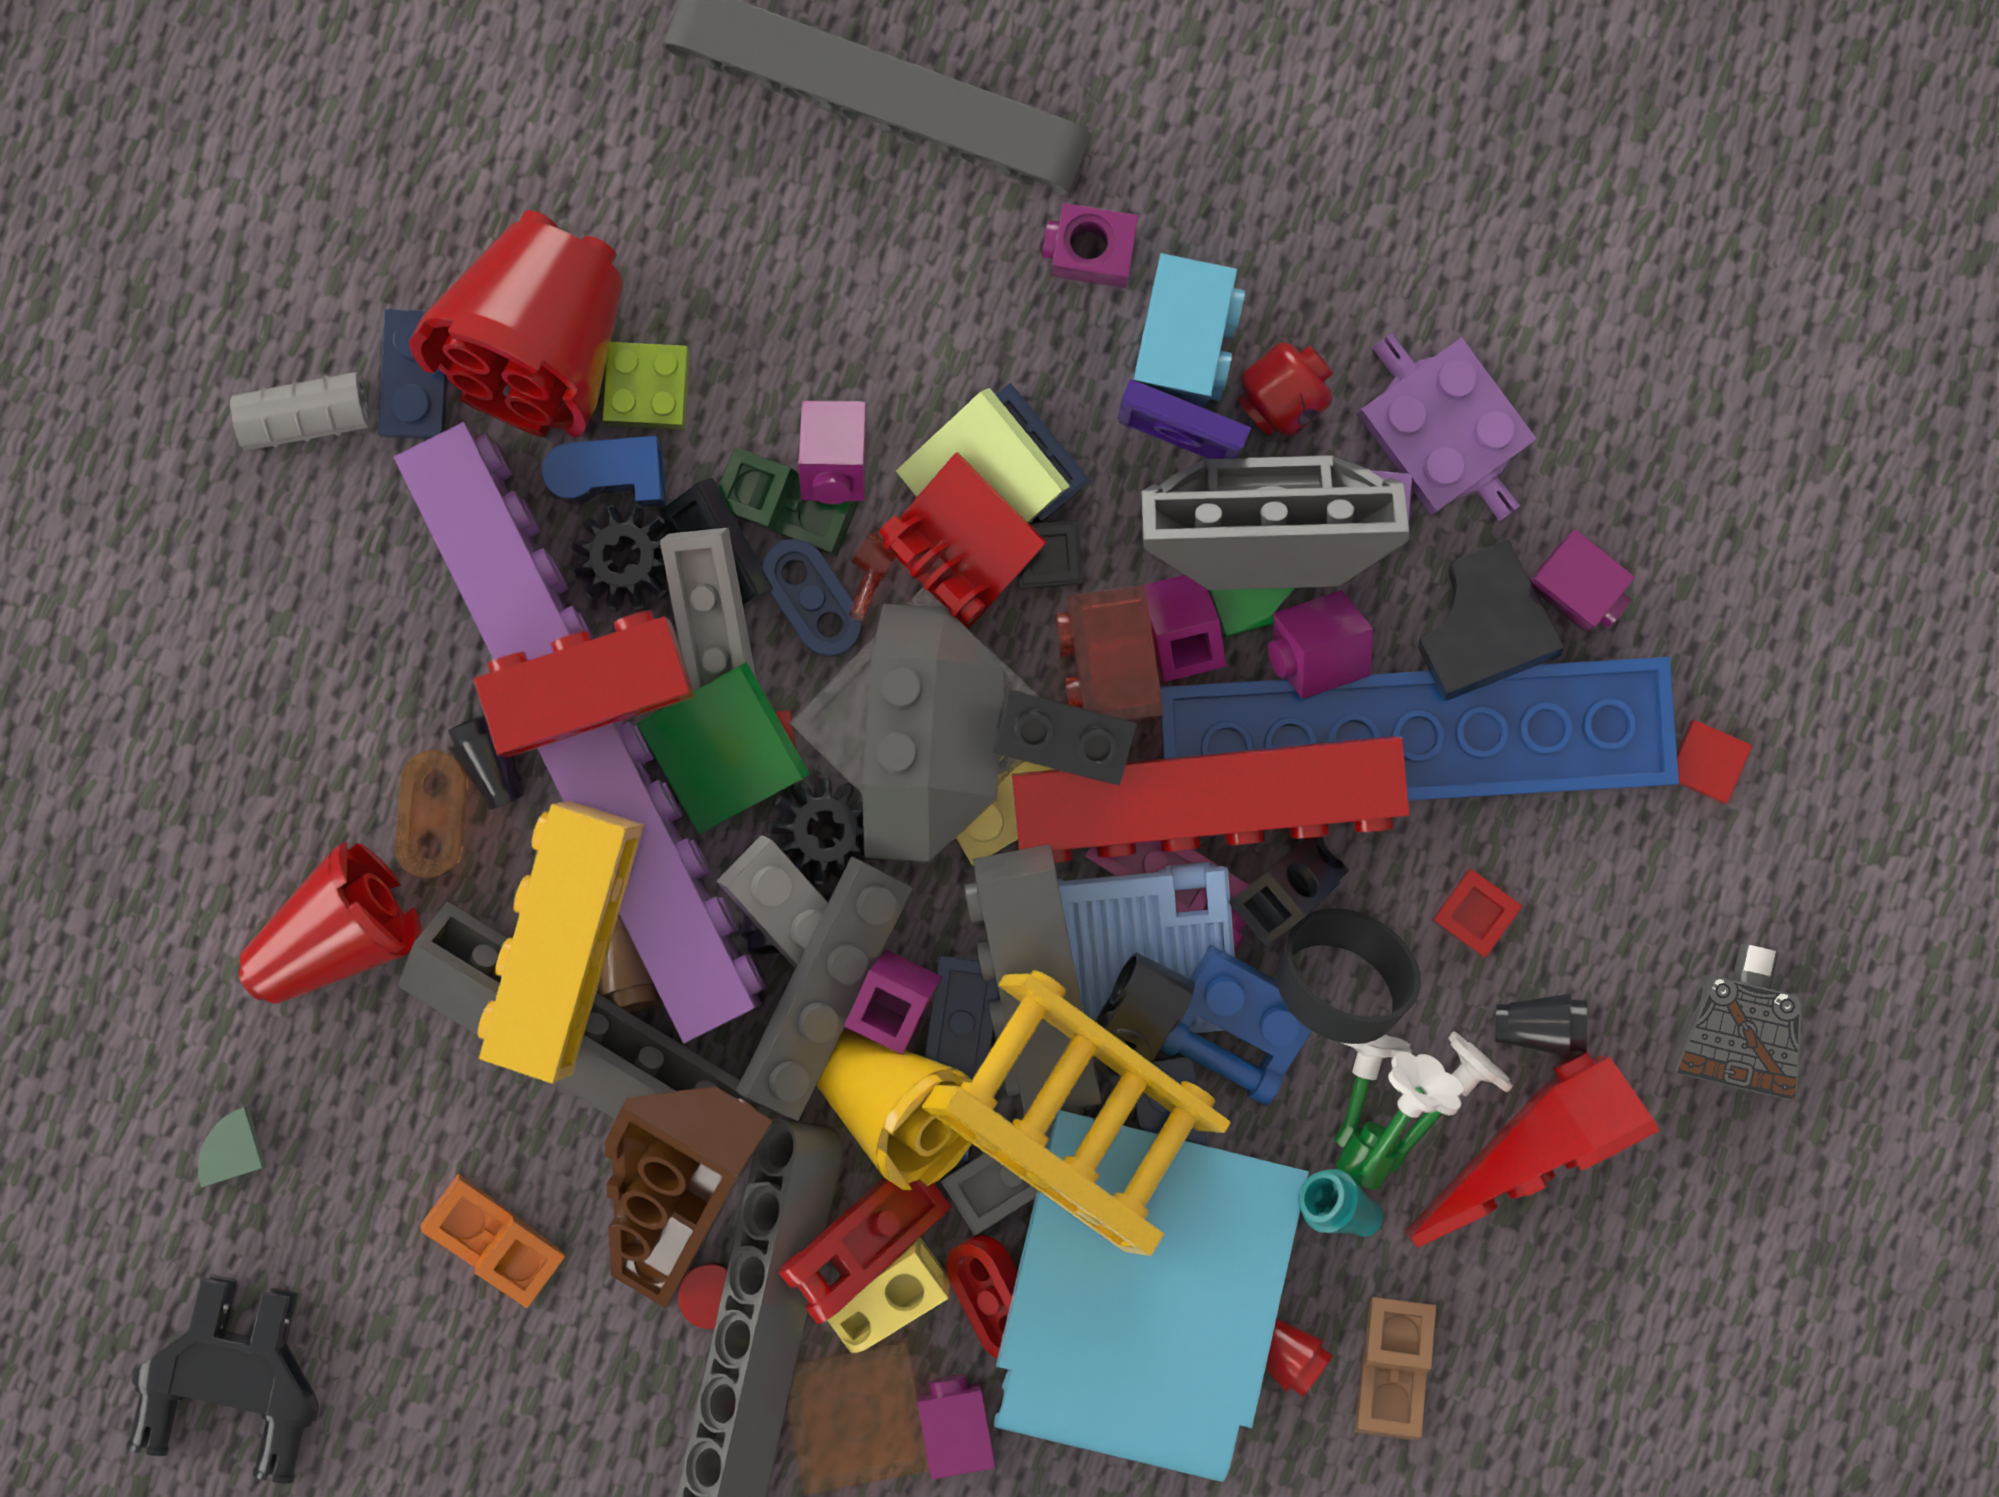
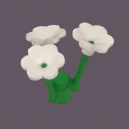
M1454 1031L1448 1039L1451 1041L1452 1047L1457 1051L1461 1064L1452 1074L1445 1072L1442 1064L1434 1057L1427 1054L1415 1057L1412 1055L1408 1042L1396 1037H1390L1387 1034L1368 1043H1343L1357 1051L1352 1073L1357 1075L1344 1123L1334 1138V1141L1343 1148L1336 1160L1335 1165L1337 1169L1346 1172L1361 1187L1370 1190L1380 1189L1389 1172L1398 1171L1406 1155L1443 1114L1454 1115L1461 1106L1459 1099L1461 1094L1467 1097L1481 1080L1491 1082L1503 1091L1508 1092L1513 1087L1509 1082V1077L1472 1043L1467 1042ZM1392 1057L1391 1064L1393 1069L1388 1077L1393 1087L1403 1093L1397 1102L1399 1111L1387 1128L1374 1122H1366L1361 1129L1358 1127L1370 1081L1377 1079L1382 1059ZM1424 1111L1425 1113L1399 1141L1398 1137L1410 1119L1419 1117Z

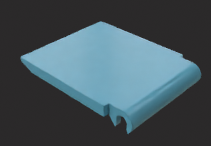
M1059 1110L1047 1149L1061 1160L1066 1155L1073 1157L1095 1119ZM1122 1126L1095 1170L1099 1175L1095 1184L1112 1196H1114L1115 1192L1123 1193L1158 1134ZM1184 1141L1146 1205L1150 1212L1146 1221L1164 1233L1152 1256L1122 1251L1037 1190L996 1363L997 1367L1008 1369V1372L1002 1384L1004 1396L1000 1412L995 1415V1428L1223 1482L1232 1461L1239 1425L1249 1428L1253 1426L1300 1214L1299 1193L1302 1185L1307 1180L1309 1171Z

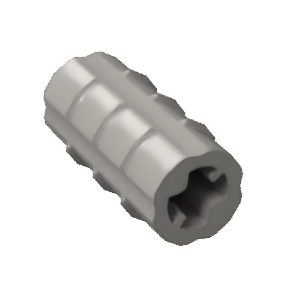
M358 372L332 377L324 375L321 379L300 383L293 381L289 385L268 389L262 386L260 390L235 394L230 398L234 431L238 443L244 451L270 446L277 448L281 444L302 440L309 442L313 438L334 434L340 436L341 433L370 428L371 425L365 387Z

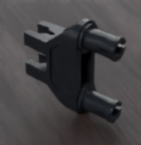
M212 1274L209 1276V1279L203 1278L200 1280L188 1332L150 1358L133 1373L132 1384L135 1385L134 1390L140 1393L130 1440H128L126 1448L136 1453H140L142 1448H146L145 1455L150 1456L168 1455V1444L178 1400L185 1398L196 1399L260 1413V1417L266 1420L256 1467H254L252 1475L261 1480H267L268 1475H273L272 1482L293 1483L295 1477L294 1470L304 1427L311 1426V1423L317 1420L319 1411L315 1392L287 1345L298 1293L278 1288H271L270 1292H263L252 1336L228 1332L226 1328L237 1280Z

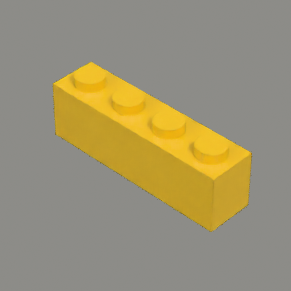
M573 801L551 804L549 812L545 811L540 816L532 837V848L538 850L531 875H526L522 879L514 900V911L520 914L513 938H508L505 941L497 959L496 974L501 976L502 979L496 1000H491L487 1004L480 1019L478 1037L484 1039L479 1059L552 1084L573 1075L645 824Z

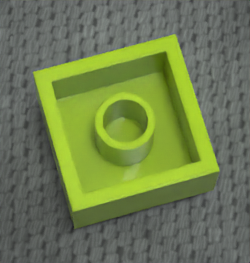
M611 342L606 362L603 421L607 426L686 430L690 350L688 347L681 345Z

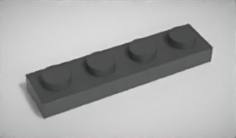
M850 858L736 1092L747 1099L799 1121L845 1027L844 1024L866 976L879 958L913 887L858 859Z

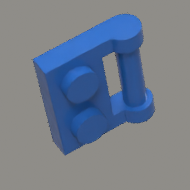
M1210 945L1190 977L1195 982V989L1188 1009L1177 1027L1169 1033L1159 1051L1171 1057L1176 1053L1187 1057L1247 1089V1096L1266 1106L1276 1096L1284 1074L1312 1031L1289 1011L1281 997L1276 979ZM1199 1016L1267 1052L1259 1067L1190 1031L1189 1028L1195 1017Z

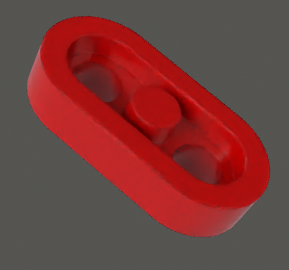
M979 1234L968 1238L950 1251L947 1257L946 1271L950 1284L980 1343L991 1356L998 1359L1018 1271L1009 1253L1000 1242L990 1236Z

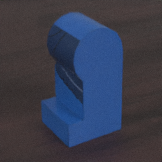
M657 436L565 443L556 446L548 452L543 461L542 476L545 485L558 499L566 503L577 505L585 503L598 493L635 491V501L641 507L666 506L662 443Z

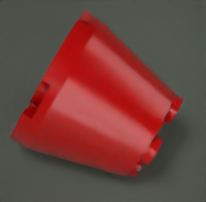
M531 210L524 211L520 220L512 223L422 316L409 341L411 353L425 372L435 373L437 368L443 372L454 386L463 391L459 400L469 407L531 435L545 438L551 427L566 429V433L577 438L585 431L597 407L622 295L623 280L617 269L613 266L617 254L611 246L596 237L583 236L582 239H579L568 232L558 229V226L544 214ZM508 384L511 389L506 396L503 394V391Z

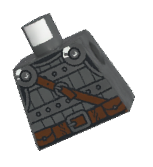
M1740 944L1732 980L1712 975L1701 976L1666 1060L1664 1071L1796 1102L1799 1080L1802 999L1798 995L1771 989L1779 952Z

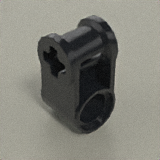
M1136 952L1132 954L1123 966L1114 984L1112 993L1094 1021L1123 1043L1125 1041L1132 1042V1046L1127 1043L1124 1044L1152 1063L1169 1033L1177 1027L1188 1009L1194 993L1195 982ZM1094 1056V1066L1099 1075L1108 1082L1117 1084L1121 1075Z

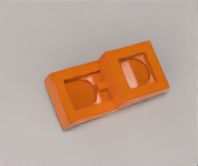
M460 1174L456 1175L420 1224L422 1233L472 1265L476 1275L526 1308L529 1307L566 1257L565 1253Z

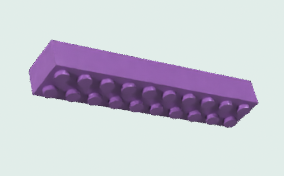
M462 422L394 456L493 659L517 652H526L527 659L531 660L553 653L550 644L552 641L583 631L589 632L591 640L595 639L581 612L577 613L573 606L567 608L560 595L570 588L553 555L549 556L544 548L538 550L532 539L533 536L542 532L525 498L520 499L515 490L509 492L504 480L514 475L497 442L493 443L487 433L479 436L465 422ZM623 721L538 748L564 802L573 801L645 824L619 914L683 1044L695 1040L763 1006L764 1004L758 993L768 988L765 979L751 954L739 956L730 938V935L739 931L738 925L723 897L718 898L716 896L712 899L710 898L701 879L711 874L708 864L694 839L691 841L688 838L681 839L673 823L674 820L682 817L681 810L666 782L662 784L659 779L654 782L652 781L644 764L654 760V756L638 726L633 727L630 721L625 724Z

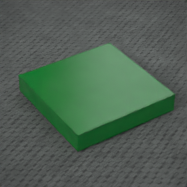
M747 662L695 690L694 698L666 706L636 723L698 834L705 832L810 774Z

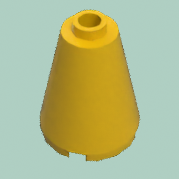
M843 1029L816 1086L885 1179L894 1183L902 1190H912L908 1183L921 1180L928 1186L940 1180L954 1168L972 1145L970 1141L922 1108L935 1085L961 1087L963 1082H972V1079L967 1074L906 1050L902 1055L853 1030Z

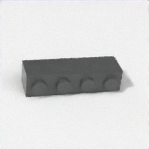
M1050 844L973 859L976 882L964 884L971 922L984 921L988 941L977 943L984 982L997 980L998 985L1004 974H1031L1032 971H1039L1061 984L1066 990L1063 999L1084 1013ZM999 986L1000 999L989 1001L996 1040L1000 1037L1021 1003ZM1043 1018L1004 1079L1008 1097L1021 1096L1024 1115L1071 1041L1068 1036ZM1091 1057L1060 1110L1064 1111L1101 1103L1093 1057Z

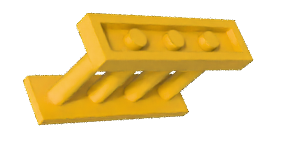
M1032 971L1031 974H1004L998 986L1020 1001V1005L972 1082H963L961 1087L935 1085L922 1108L1122 1251L1152 1256L1164 1233L1146 1221L1150 1213L1146 1208L1147 1203L1192 1128L1196 1131L1225 1133L1231 1122L1212 1108L1216 1101L1209 1093L1186 1081H1182L1181 1084L1177 1083L1063 999L1066 993L1065 988L1051 977L1039 971ZM1043 1018L1068 1036L1071 1041L1023 1119H1014L1011 1124L993 1111L997 1105V1101L993 1097ZM1095 1056L1121 1075V1078L1073 1157L1066 1155L1061 1160L1045 1148L1049 1139L1044 1134L1091 1057ZM1144 1092L1169 1110L1171 1114L1124 1192H1115L1114 1196H1112L1095 1184L1099 1178L1095 1170Z

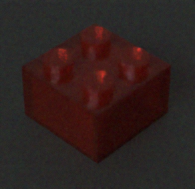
M1145 585L1067 596L1066 612L1056 613L1055 619L1060 657L1072 656L1075 673L1074 677L1065 678L1066 704L1137 722V725L1159 722L1164 712Z

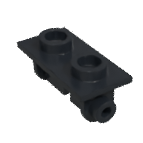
M1010 689L1007 703H1003L998 718L997 728L999 731L993 753L1120 786L1137 722Z

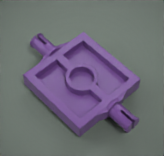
M1391 333L1372 348V351L1377 354L1394 379L1383 394L1363 407L1357 415L1400 473L1412 474L1411 488L1431 516L1454 499L1473 494L1478 491L1495 514L1498 522L1519 508L1521 505L1517 503L1498 475L1502 473L1512 457L1532 444L1537 438L1463 338L1458 339L1435 357L1419 360L1416 363L1407 354L1394 333Z

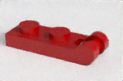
M883 1177L805 1249L793 1255L780 1267L778 1273L790 1288L797 1286L808 1300L805 1309L817 1324L824 1323L841 1311L952 1208L934 1183L927 1186L921 1180L908 1183L912 1190H902ZM828 1261L832 1263L841 1275L831 1285L826 1282L818 1271Z

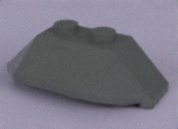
M1333 455L1203 459L1172 475L1161 485H1152L1141 491L1144 549L1208 590L1341 586L1409 541V523L1404 483L1390 477L1384 480L1364 467Z
M883 604L871 658L862 783L865 859L931 863L949 843L997 800L1000 755L993 753L999 731L997 728L998 718L1004 701L1005 669L956 617L950 614L951 611L947 607Z

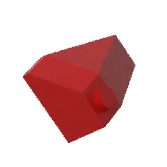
M1583 1051L1554 1066L1553 1070L1558 1078L1544 1084L1405 1230L1410 1242L1419 1248L1487 1216L1498 1208L1495 1198L1505 1193L1509 1199H1516L1524 1195L1527 1197L1546 1188L1547 1183L1556 1177L1553 1171L1555 1168L1565 1165L1566 1169L1579 1166L1581 1171L1660 1131L1653 1117L1612 1059L1601 1055L1591 1059L1588 1051Z

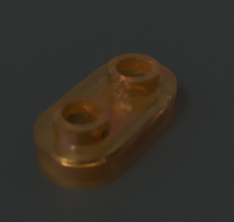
M428 750L412 757L405 765L400 780L395 853L400 865L407 872L422 878H437L452 871L458 864L463 850L469 783L468 775L454 756L442 751ZM434 771H441L447 778V787L439 795L430 794L425 786L427 776ZM428 834L436 835L442 845L440 853L432 859L424 857L419 847L423 837Z

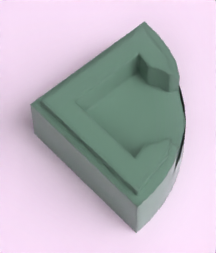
M248 1106L237 1109L222 1118L205 1139L198 1163L201 1188L266 1167Z

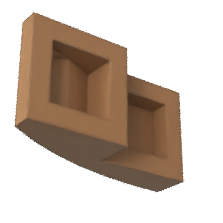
M1377 1297L1371 1298L1354 1433L1415 1441L1422 1438L1426 1377L1432 1366L1436 1305Z

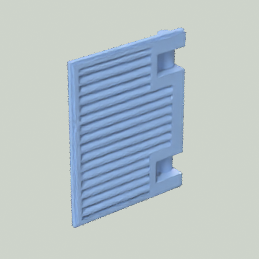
M1210 862L1168 865L1165 866V869H1160L1159 872L1069 881L1057 879L1083 1012L1093 1021L1097 1018L1112 993L1114 984L1123 966L1132 954L1136 952L1189 979L1210 945L1235 957L1227 867H1217V864L1210 865ZM1206 888L1208 910L1176 913L1174 891ZM1199 1016L1195 1017L1189 1028L1194 1033L1223 1031L1222 1028Z

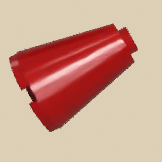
M347 842L341 843L331 850L241 952V968L238 971L240 981L246 991L257 1000L265 999L272 1004L285 1002L408 955L413 943L422 933L419 915L415 906L405 914L403 913L389 890L402 885L380 857L362 844L356 843L347 849Z

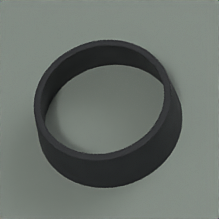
M1326 908L1309 913L1292 927L1279 964L1277 983L1281 997L1289 1011L1308 1029L1333 1041L1347 1044H1362L1383 1037L1414 1005L1421 988V976L1412 951L1401 937L1387 925L1371 916L1354 910ZM1323 945L1346 949L1357 954L1370 963L1385 980L1392 997V1013L1379 1017H1364L1343 1012L1327 1004L1304 983L1294 964L1293 955L1305 948Z

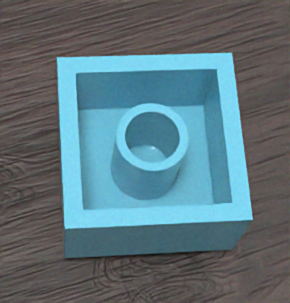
M1163 253L1160 254L1133 380L1206 409L1209 399L1220 401L1222 391L1225 390L1232 353L1220 351L1223 338L1233 340L1235 329L1239 324L1245 290L1233 288L1237 269Z

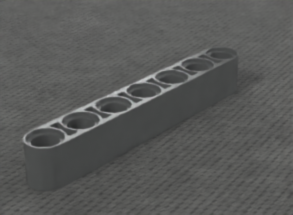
M679 0L662 44L665 50L675 56L680 57L682 52L703 59L701 65L738 79L740 74L743 73L762 80L760 87L798 100L799 94L820 102L818 108L850 120L857 121L858 116L877 122L879 123L877 129L913 143H915L918 137L937 144L936 151L973 165L976 159L997 166L995 173L1033 186L1034 181H1038L1055 187L1054 194L1058 196L1070 195L1092 137L1085 128L1066 119L740 0Z
M773 1119L753 1156L676 1497H766L807 1316L805 1306L808 1303V1300L797 1286L790 1288L786 1284L778 1270L788 1259L805 1249L826 1230L842 1160L841 1139L836 1130L830 1126L787 1119Z

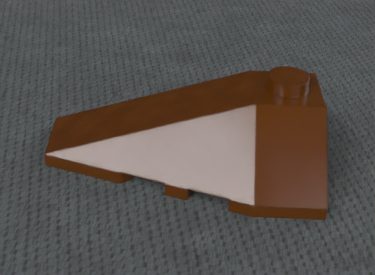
M716 1086L628 1097L622 1105L605 1140V1157L612 1159L613 1171L612 1176L607 1182V1198L614 1200L615 1216L609 1225L611 1276L666 1308L754 1156L772 1120L757 1112L748 1102L734 1098Z

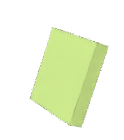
M990 388L977 394L896 470L898 475L918 497L949 459L958 452L1028 523L1034 520L1070 487Z

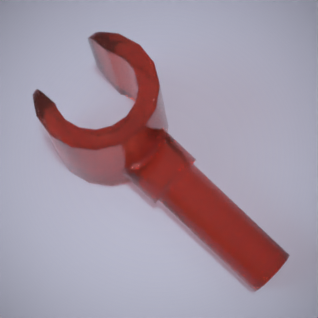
M874 532L870 533L852 560L853 564L866 572L849 613L850 617L857 621L864 620L876 588L888 574L889 567L897 555L893 549L887 551L883 547L886 540Z

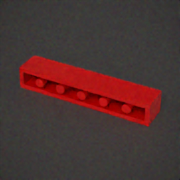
M1396 736L1126 762L1120 786L1057 769L1012 774L1019 850L1050 844L1054 863L1071 861V849L1097 846L1098 858L1119 857L1136 854L1135 843L1161 840L1162 851H1180L1200 848V836L1225 834L1226 845L1264 842V830L1290 827L1292 839L1312 838L1329 835L1330 823L1354 821L1355 832H1373L1394 829L1393 817L1410 816L1403 742L1401 737Z

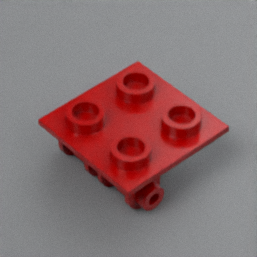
M958 452L949 459L900 517L897 515L893 516L878 532L882 536L880 542L883 544V547L890 551L910 571L909 574L913 578H917L923 584V588L927 592L930 591L944 607L951 611L950 614L956 617L968 630L1047 543Z

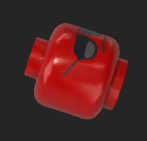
M1280 342L1244 371L1240 381L1244 393L1237 399L1253 421L1269 437L1276 431L1284 436L1293 437L1331 405L1332 392L1325 381L1334 372L1311 345H1308L1300 352L1292 344Z

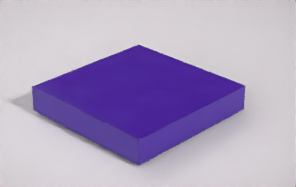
M1132 379L1129 380L1121 399L1117 417L1120 424L1207 459L1238 458L1251 430L1249 426Z

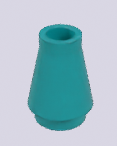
M1338 1169L1317 1172L1311 1175L1301 1187L1299 1207L1305 1221L1314 1230L1323 1233L1356 1234L1361 1237L1371 1236L1379 1230L1383 1221L1381 1206L1376 1201L1370 1199L1346 1172Z

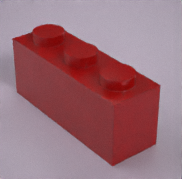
M644 611L615 621L616 632L591 640L588 631L578 632L552 641L550 644L553 653L528 660L526 652H517L488 662L487 665L490 673L473 679L497 755L509 758L694 698L695 694L672 622L665 616L654 620L652 611Z

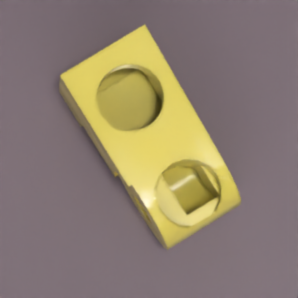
M919 1237L841 1311L827 1321L851 1353L864 1351L949 1299L948 1276L924 1241Z

